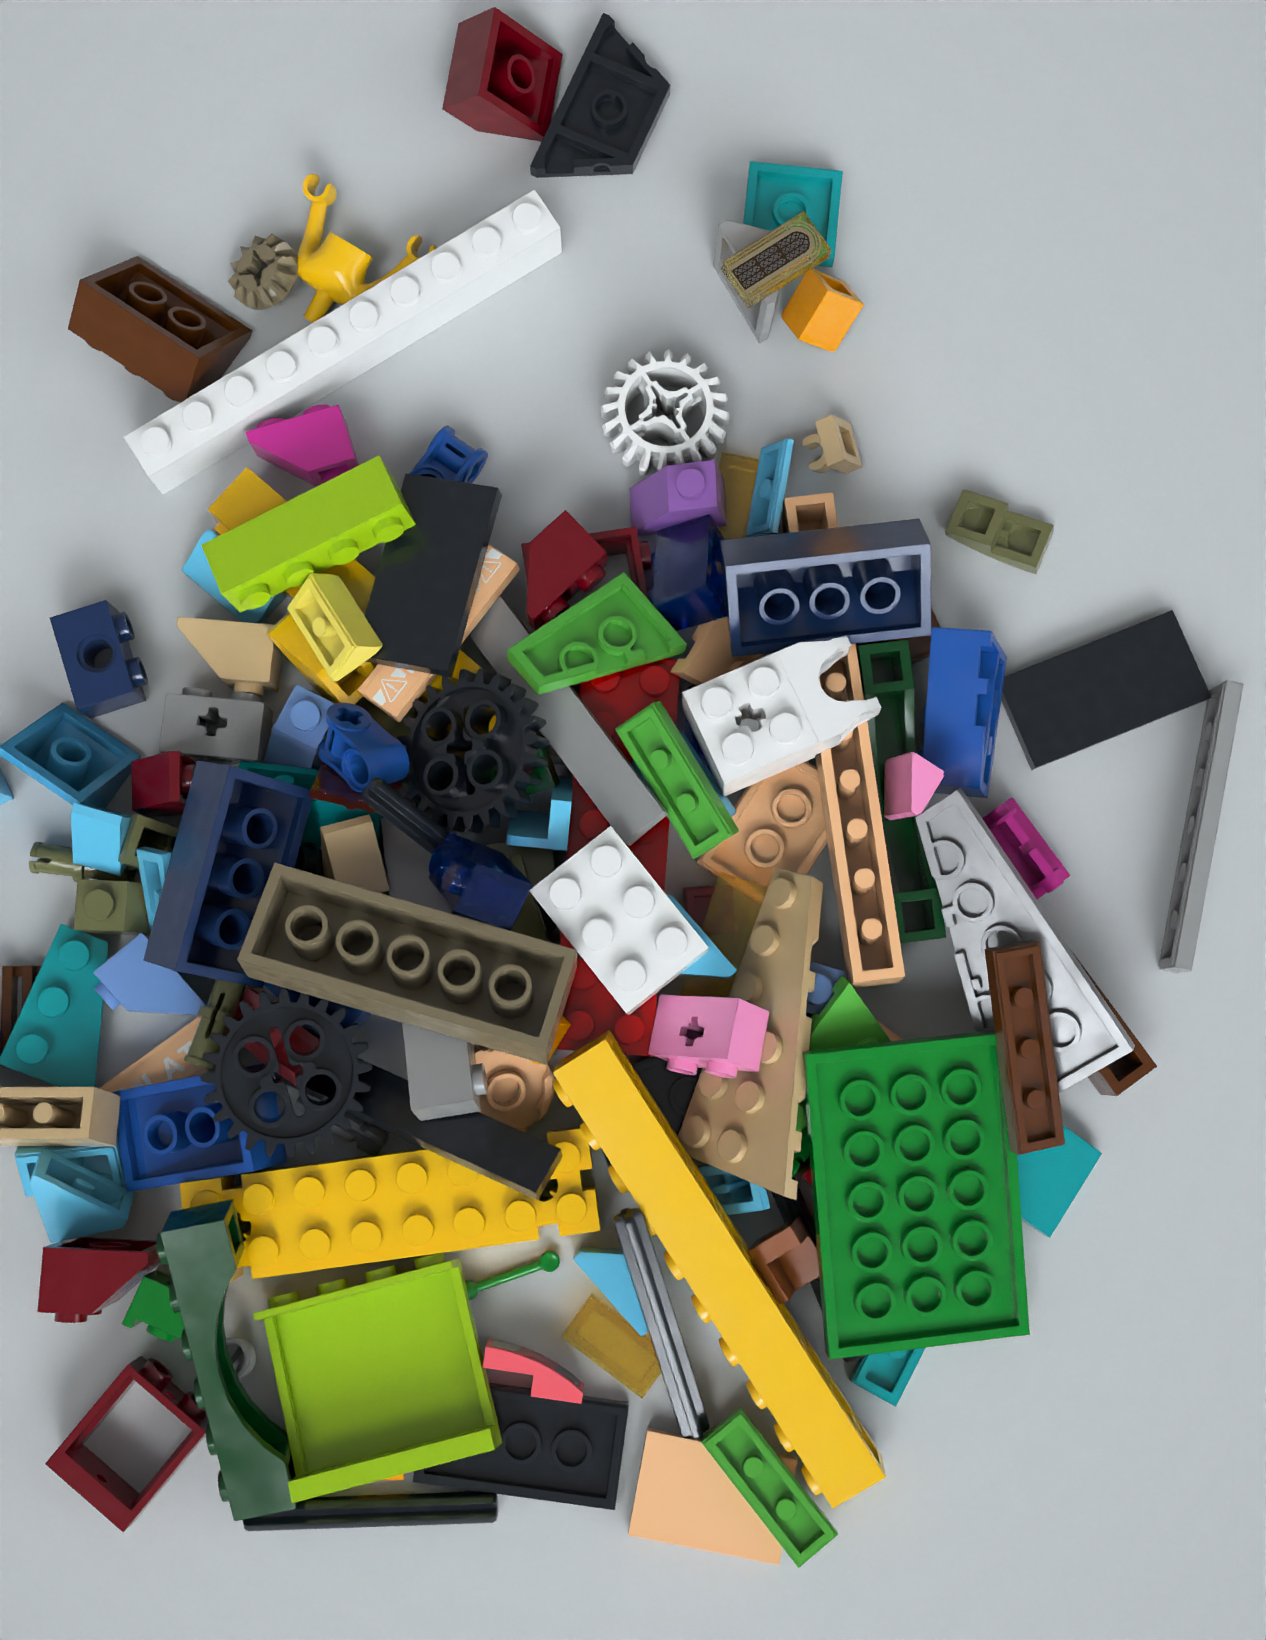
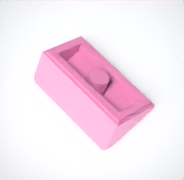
M914 752L887 759L884 770V817L889 820L921 815L943 779L944 771Z

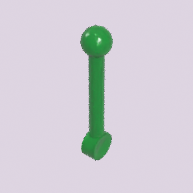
M546 1251L542 1254L540 1260L478 1282L465 1280L469 1300L476 1298L480 1291L542 1269L546 1272L555 1271L560 1264L558 1254L553 1251Z

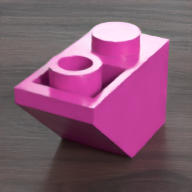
M324 404L312 406L306 409L301 416L287 420L282 418L267 419L259 423L256 429L246 431L247 439L258 457L315 487L359 465L348 427L339 405L332 407Z

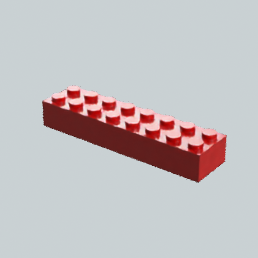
M661 659L580 683L579 697L630 764L634 760L615 728L657 701L662 702L676 725L680 677L671 673V670L678 659ZM574 775L566 861L611 826ZM667 816L632 845H627L664 892L669 835V819ZM561 932L560 945L575 949ZM577 952V969L562 1014L571 1025L556 1050L576 1051L610 1030L625 1055L652 1056L648 1054L656 1017L657 993L630 1015L626 1014Z

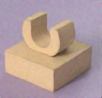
M829 415L815 421L818 434L806 436L802 440L803 447L808 449L822 446L823 454L819 460L808 464L809 469L818 473H824L832 468L847 474L862 468L851 423L834 415Z

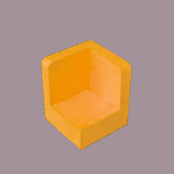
M809 267L783 310L781 318L798 340L834 352L864 304L845 281Z

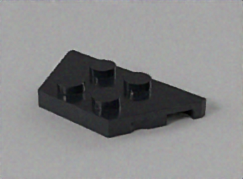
M603 13L530 165L531 176L547 178L634 173L670 96V84L657 69L647 64L645 55L633 42L629 45L615 29V21L610 15Z

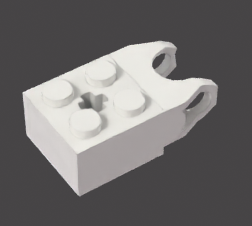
M847 636L828 641L798 642L682 692V709L723 797L815 758L816 754L839 745L858 725L879 714L882 707L877 697L867 700L837 701L826 695L820 686L819 677L821 674L830 669L836 661L849 654V648L852 645ZM746 718L759 722L758 730L755 732H751L748 726L739 728L738 725H741V720Z

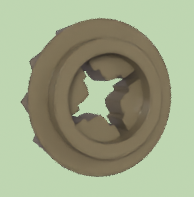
M273 234L269 235L266 239L255 235L251 247L240 246L242 251L240 260L230 263L235 274L228 282L235 290L234 297L242 304L251 309L264 310L277 305L289 294L296 281L298 260L294 249L286 241ZM263 261L268 267L262 270V278L259 280L254 274L261 270V263Z

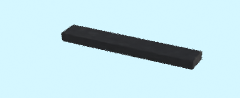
M373 1064L372 1070L358 1074V1079L368 1083L371 1089L368 1092H355L354 1098L363 1105V1111L358 1112L347 1109V1113L531 1198L539 1199L562 1158L560 1148L480 1112L420 1121L411 1111L408 1080ZM273 1073L276 1079L283 1078L278 1073ZM315 1075L306 1083L305 1093L325 1101L333 1094L335 1082L327 1075ZM283 1078L286 1082V1085H289L298 1090V1088L295 1085H293L291 1082Z

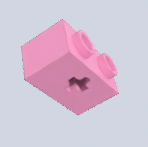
M660 995L648 1054L668 1061L667 1070L686 1075H696L698 1067L706 1068L705 1072L724 1078H736L737 1070L759 1072L769 1011L740 998Z

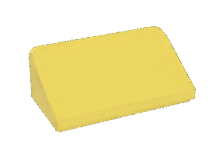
M310 573L287 607L332 681H339L374 656L383 646L343 581L337 575Z

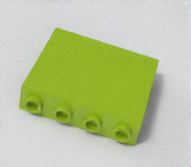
M444 1253L429 1255L415 1259L416 1270L397 1275L395 1265L366 1272L367 1283L348 1288L346 1278L316 1286L318 1293L316 1297L300 1301L298 1291L267 1299L269 1309L253 1313L254 1321L264 1319L296 1477L288 1481L292 1503L495 1450L503 1443L486 1369L482 1368L484 1360L460 1259L446 1262Z

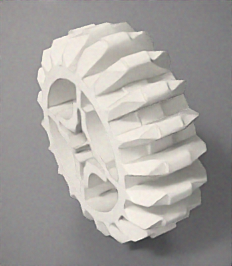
M669 349L665 351L663 361L657 362L653 353L649 351L645 355L644 366H641L639 362L631 358L628 362L629 374L617 371L614 374L616 387H607L605 389L604 398L609 403L601 406V417L607 420L602 426L603 435L613 438L610 442V450L613 454L625 451L622 457V464L625 467L633 465L637 460L640 461L639 474L642 477L646 476L650 467H655L659 471L668 465L702 461L701 456L713 459L717 452L714 443H723L725 440L726 432L721 427L729 423V413L722 410L727 406L726 393H716L720 387L718 376L705 379L708 369L705 362L694 369L690 368L691 356L688 353L681 358L680 363L673 362V354ZM660 385L674 386L680 388V390L668 391ZM641 393L644 397L646 410L638 415V421L630 426L626 418V411L631 401ZM699 405L703 413L704 422L698 432L692 438H689L686 434L687 425L684 420L691 415V410ZM657 409L662 411L664 415L657 417ZM673 413V421L669 420L666 416ZM663 439L671 446H658L648 441Z

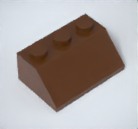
M139 256L80 279L68 325V330L84 339L90 347L102 351L122 364L128 372L140 376L163 391L166 397L180 403L221 379L246 345L253 331Z

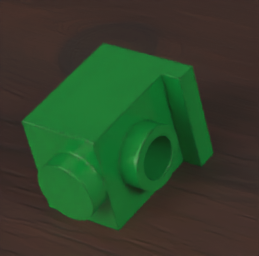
M158 1270L144 1275L122 1325L133 1328L139 1323L144 1322L148 1324L146 1331L159 1339L174 1342L176 1337L181 1339L182 1331L185 1329L181 1312L175 1313L173 1311L169 1297V1285L172 1277Z

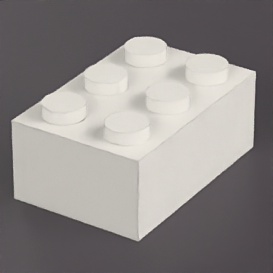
M611 826L529 890L628 1015L709 951V947Z

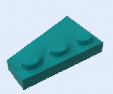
M60 924L0 1056V1065L58 1087H96L104 1000L93 988L101 982L93 972L107 961L108 942Z

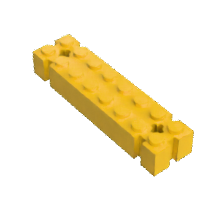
M580 1126L549 1130L547 1132L548 1143L560 1148L562 1152V1158L550 1178L557 1179L558 1190L552 1187L550 1190L551 1196H540L538 1200L425 1148L257 1170L242 1174V1185L234 1186L233 1175L179 1183L182 1209L233 1199L237 1218H241L245 1222L250 1221L252 1227L250 1231L242 1234L245 1248L230 1282L244 1275L243 1267L251 1266L252 1279L538 1240L541 1236V1226L558 1224L559 1236L600 1231L601 1228L596 1185L583 1187L581 1170L592 1169L593 1162L591 1146L585 1139Z

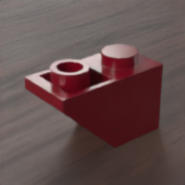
M566 510L529 542L527 617L529 625L535 631L544 623H548L569 609L570 605L567 602L581 589L585 593L591 591L606 575L604 568L607 566V552Z
M168 751L131 761L132 811L144 817L183 815L196 762L181 751Z

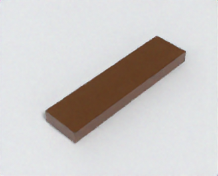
M1028 940L984 949L1010 1151L1021 1155L1065 1145L1040 942Z

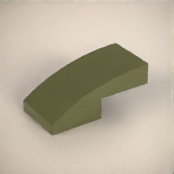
M963 489L945 534L986 556L1037 574L1053 535L1054 525L1008 511V503Z

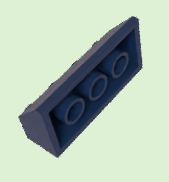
M919 518L720 540L723 589L732 657L773 653L798 642L828 641L847 636L850 643L855 644L931 635V543Z
M197 760L143 961L178 972L263 989L264 982L248 977L237 959L274 862L295 868L315 791L230 765Z

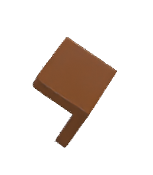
M799 1215L757 1239L747 1251L780 1305L790 1300L797 1289L819 1277L817 1244Z

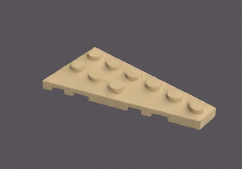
M775 868L728 998H740L769 1011L759 1072L737 1070L736 1078H724L705 1072L706 1068H702L678 1138L690 1157L774 1193L796 1200L798 1181L792 1180L794 1153L801 1152L802 1133L796 1131L798 1103L805 1098L806 1093L803 1052L809 1050L812 1019L806 1016L808 992H814L816 973L810 971L812 946L819 941L823 882L812 876Z

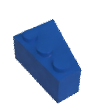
M932 627L927 701L923 711L924 745L923 749L919 750L918 755L944 771V777L934 793L950 795L959 788H962L968 797L988 798L1007 656L992 631Z

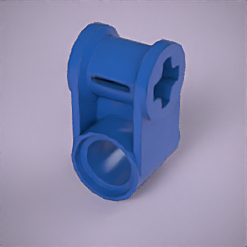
M447 425L435 435L427 451L409 474L472 484L483 469L488 453L482 448L475 450L457 438L455 430Z
M337 703L329 707L326 713V722L329 728L326 739L319 745L318 756L324 763L334 769L351 789L356 792H362L363 788L374 777H380L387 784H391L407 776L410 763L405 747L398 739L392 737L365 709L350 703Z

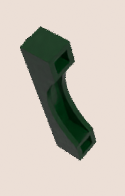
M908 640L859 645L856 650L864 700L877 697L882 707L879 714L868 720L867 723L900 943L946 938V930L941 911L943 908L935 878L932 877L915 819L917 816L889 820L884 817L885 762L889 758L902 754L916 753L914 681Z
M233 1199L171 1211L161 1232L157 1234V1252L160 1262L163 1265H169L172 1277L169 1285L170 1303L175 1313L181 1312L185 1327L181 1337L182 1349L185 1359L187 1361L193 1360L196 1370L194 1395L198 1408L206 1409L209 1421L206 1427V1442L210 1455L218 1456L221 1468L218 1473V1488L221 1500L223 1502L229 1501L234 1521L296 1509L297 1502H291L288 1481L295 1478L296 1474L287 1432L271 1421L252 1401L236 1375L227 1349L224 1328L226 1293L245 1248Z

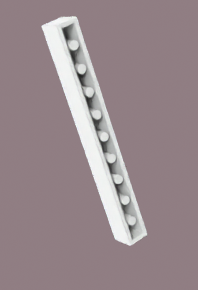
M534 189L124 436V439L148 477L160 492L165 494L249 443L246 431L256 429L257 425L262 421L271 418L289 419L562 253L560 226Z

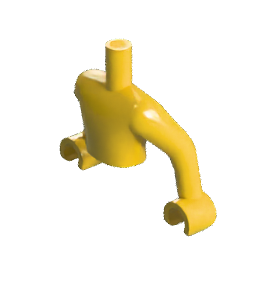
M316 174L307 175L303 182V192L311 200V206L304 237L297 253V275L316 290L303 316L312 323L327 314L333 301L343 305L420 259L417 252L422 244L421 236H412L406 246L408 255L386 275L371 283H365L366 271L373 257L329 232L322 243L327 207L336 200L337 192L335 186L329 183L320 196H315V190L320 181L319 176ZM433 244V245L429 248V252H428V253H430L431 251L435 250V249L438 248V247Z

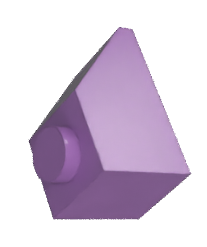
M715 460L668 465L629 488L631 527H637L638 536L727 526L725 483Z

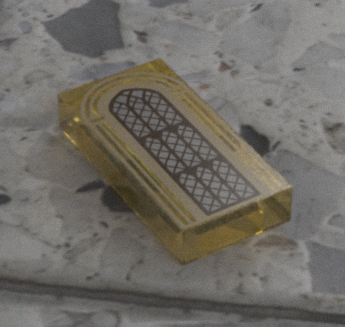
M803 211L724 260L721 270L749 309L830 258L832 250Z

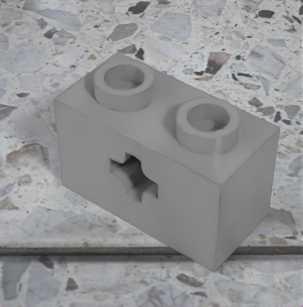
M184 687L182 694L166 693L159 752L181 751L196 762L199 760L238 766L240 761L263 763L271 735L273 711L264 702H260L261 697L259 695L251 693L232 692L230 699L214 698L211 691L193 687ZM220 717L227 723L226 728H217L214 735L208 730L209 725L218 724Z

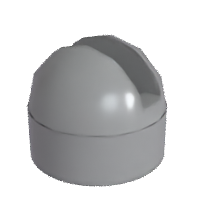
M239 1337L227 1338V1349L232 1364L235 1363L242 1350L244 1352V1357L235 1369L238 1379H242L255 1367L257 1361L256 1349L246 1339Z

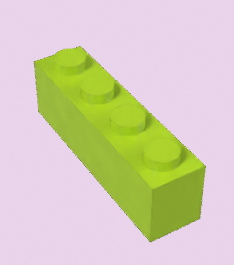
M380 455L215 537L201 546L221 594L241 613L247 609H256L265 605L271 597L291 587L302 586L310 573L319 574L335 565L347 564L356 559L359 553L381 542L386 543L397 539L405 530L416 524L394 476Z

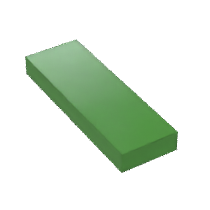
M661 701L650 704L615 728L654 795L668 812V818L693 859L703 855L739 832L738 827Z
M741 1406L737 1407L700 1438L707 1451L798 1568L839 1535L836 1528Z

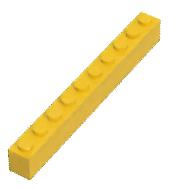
M610 1030L560 1060L553 1071L556 1077L552 1081L555 1092L566 1107L574 1105L584 1121L580 1124V1128L585 1139L595 1151L601 1148L612 1164L608 1167V1172L615 1186L622 1194L629 1191L639 1209L643 1212L650 1236L653 1237L657 1234L667 1250L663 1253V1257L671 1273L677 1280L686 1279L695 1293L691 1296V1301L698 1315L706 1324L713 1321L722 1335L718 1341L725 1357L732 1366L741 1365L749 1378L746 1381V1386L752 1399L761 1410L768 1407L777 1421L773 1426L781 1444L787 1452L795 1449L804 1463L801 1466V1471L812 1492L815 1495L823 1493L831 1507L835 1508L886 1478L883 1458L878 1448L785 1303L780 1305L748 1254L749 1247Z

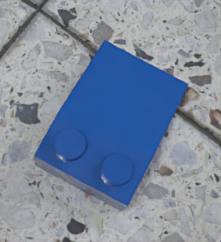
M265 1064L247 1066L246 1068L259 1069ZM201 1075L111 1092L121 1096L117 1135L126 1192L253 1172L287 1162L285 1145L277 1143L275 1151L271 1157H268L265 1151L266 1141L259 1139L254 1147L247 1150L245 1146L248 1133L245 1131L240 1132L231 1139L227 1137L233 1121L231 1118H227L223 1121L214 1122L213 1117L222 1107L221 1102L205 1103L204 1097L216 1089V1084L201 1081ZM264 1092L258 1096L254 1104L257 1113L268 1119L277 1117L279 1109L276 1092Z

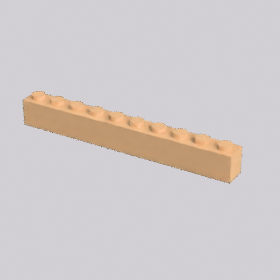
M833 492L784 498L782 512L783 533L838 527ZM856 643L851 644L849 654L836 661L830 669L819 677L821 688L826 695L834 700L843 702L864 700ZM866 721L858 725L839 745L815 755L847 980L854 989L896 984L905 977L868 723Z

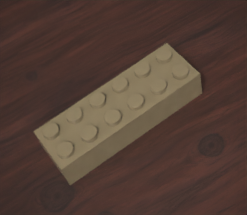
M274 862L237 960L250 978L547 1065L576 973L577 950Z

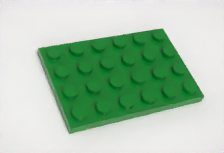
M995 1030L804 1051L805 1105L825 1353L831 1360L1030 1335L1017 1154L1010 1151Z

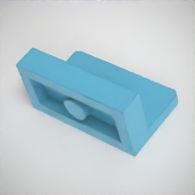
M558 776L560 783L553 788L550 813L516 810L517 817L515 819L510 818L506 840L507 845L567 851L573 793L572 777Z

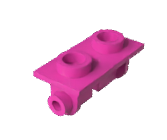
M1013 797L982 818L1036 899L1052 892L1063 884L1066 878L1071 876Z

